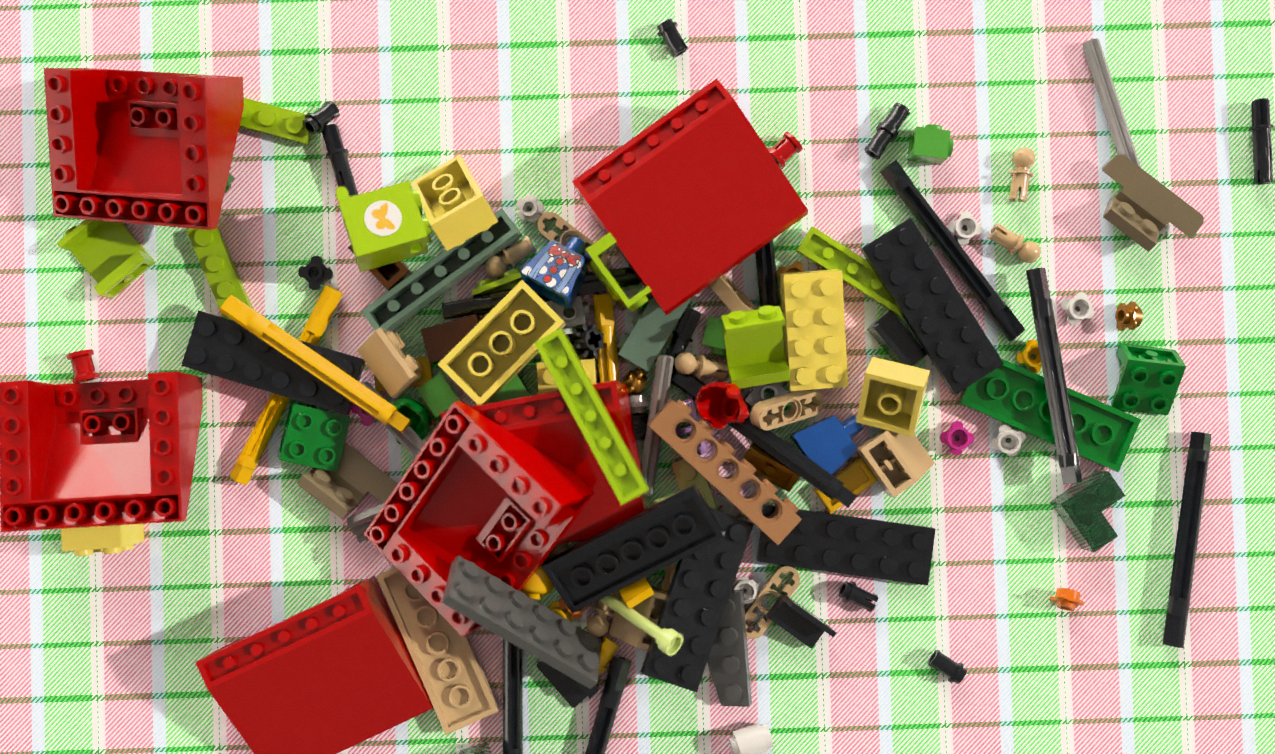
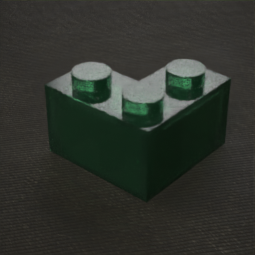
M1095 470L1082 479V482L1076 483L1050 501L1082 549L1095 553L1118 537L1102 511L1123 498L1125 494L1109 471Z

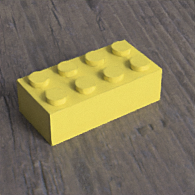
M829 269L779 273L781 311L785 319V325H782L785 360L790 370V380L786 381V387L790 391L848 387L842 270Z
M521 280L438 365L478 405L488 404L539 352L534 342L559 328H563L566 323Z

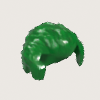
M403 397L394 401L392 405L398 408L399 413L411 420L409 427L423 441L430 432L431 417L427 408L409 397Z

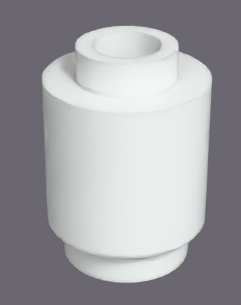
M758 723L732 731L733 738L729 739L733 754H763L768 752V748L774 747L767 724L760 726Z

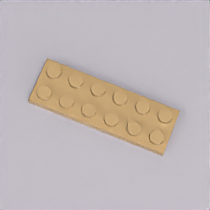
M396 567L378 574L376 577L445 735L499 712L500 708L468 635L462 637Z

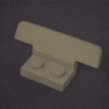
M1115 155L1103 166L1102 171L1122 186L1107 203L1103 218L1148 252L1157 245L1160 231L1169 222L1191 239L1202 226L1204 217L1201 213L1126 156Z
M346 442L338 471L333 472L312 468L303 474L297 482L301 488L341 519H344L355 510L368 493L372 494L382 503H385L398 484Z

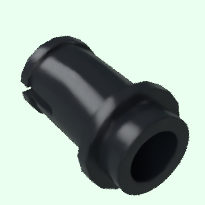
M668 19L657 26L659 30L657 34L659 37H663L672 57L675 58L685 53L689 48L676 28L678 26L677 22Z
M327 101L314 113H307L303 120V125L309 133L313 135L316 133L321 134L324 131V126L340 116V111L333 102Z
M845 581L839 591V597L843 598V602H851L869 612L876 606L871 602L878 601V595L857 587L854 581L850 583Z
M938 649L932 653L927 663L948 677V682L950 683L955 682L959 684L967 673L963 663H956Z

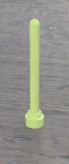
M613 595L599 600L656 639L658 648L668 656L674 655L680 649L683 643V636L674 629H661L632 608L629 609L625 603Z

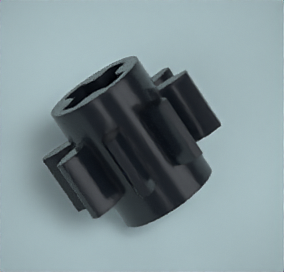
M585 324L576 325L575 329L577 332L571 333L568 336L578 358L587 357L591 359L598 357L596 350L604 349V334L596 329V324L587 326Z

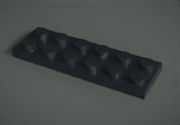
M911 218L860 249L953 395L1004 364Z
M198 310L181 366L345 415L350 414L353 402L238 323ZM299 340L348 375L360 381L365 365L364 359Z
M693 485L544 561L542 569L570 611L574 613L725 538V532L697 486Z
M764 504L763 515H771L775 510V505ZM799 509L796 514L802 520L779 545L762 530L760 531L757 562L920 585H928L936 530L933 527Z
M711 507V511L725 532V538L678 561L656 624L661 629L672 628L683 636V643L677 653L668 656L658 648L656 639L652 637L640 671L643 675L696 693L754 523Z

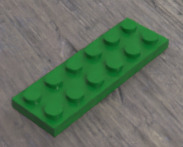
M1002 359L1003 365L963 389L958 404L1056 446L1044 377ZM1067 387L1079 456L1114 472H1119L1141 419Z

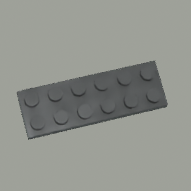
M459 555L452 561L442 600L443 604L589 689L598 683L600 639L576 626L570 620L551 611L548 607L526 596L523 592L504 583L498 577L479 568L473 562Z

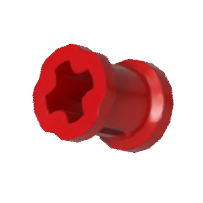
M787 131L774 147L767 148L781 170L795 153H800L803 150L800 142Z
M81 350L66 355L67 360H71L74 373L73 383H83L100 378L99 373L95 371L92 359L94 350Z

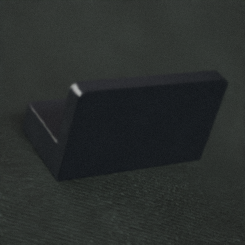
M891 310L867 329L894 362L914 367L918 361L927 355Z
M783 592L766 614L771 621L811 649L824 632L833 638L837 634L824 621Z
M539 661L537 664V668L572 708H575L587 696L590 699L599 691L598 683L589 689L543 661Z

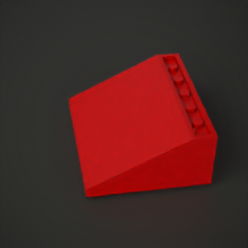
M44 68L53 217L205 230L217 229L244 108L243 77L100 68Z
M717 78L572 181L587 211L605 235L609 232L617 241L614 247L643 286L650 287L652 291L649 294L665 315L671 313L808 215L807 207L734 98Z
M176 371L147 373L148 379L57 385L30 380L0 382L1 532L186 521L203 408L202 377Z
M616 380L593 384L641 472L627 385ZM560 390L471 407L574 472L595 492L556 545L587 540L648 509L645 493L624 505L620 504ZM447 411L440 412L441 420L443 419Z
M457 401L451 405L364 535L453 628L464 637L483 626L442 603L452 561L459 555L473 562L489 574L498 577L514 589L521 591L595 492L568 468L465 403Z
M375 576L247 638L243 637L219 648L195 662L207 690L254 754H337L433 709V705Z

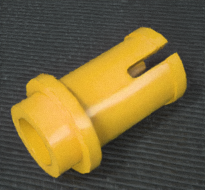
M604 636L601 642L598 675H601L603 671H607L606 665L620 647L606 636Z

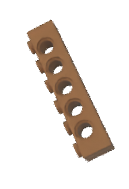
M670 399L647 425L779 545L802 520L796 514L799 508L788 498H785L783 501L775 495L778 489L766 478L761 482L754 475L756 469L746 459L743 458L739 462L732 455L735 449L723 438L718 442L710 434L714 430L702 419L697 423L689 415L692 409L681 399L677 402ZM680 422H688L691 427L687 437L680 438L675 433V428ZM702 442H709L712 446V451L707 457H699L697 454V447ZM723 462H731L733 465V471L727 477L719 475L718 469ZM747 481L754 484L753 493L749 496H742L740 493L741 485ZM768 501L774 502V512L769 516H764L761 511L763 504Z

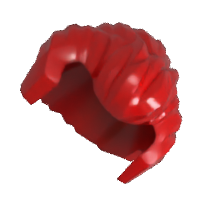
M724 382L706 384L700 388V392L695 398L697 411L701 418L710 422V427L722 430L730 422L743 423L745 418H748L749 412L747 405L742 399L741 390L736 384Z

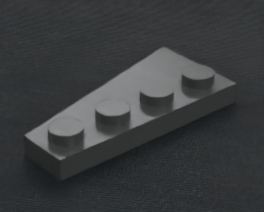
M731 590L707 661L721 706L749 707L752 704L743 590Z

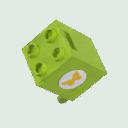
M409 181L352 197L349 196L347 188L340 186L336 189L335 193L339 203V210L360 272L428 253V243L432 242L430 236L432 234L427 216L421 218V215H423L421 197L418 189L412 190Z

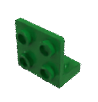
M1119 343L1116 353L1124 367L1111 406L1119 410L1168 415L1186 369V365L1178 352L1173 349Z
M291 401L277 455L278 459L328 471H338L351 417Z

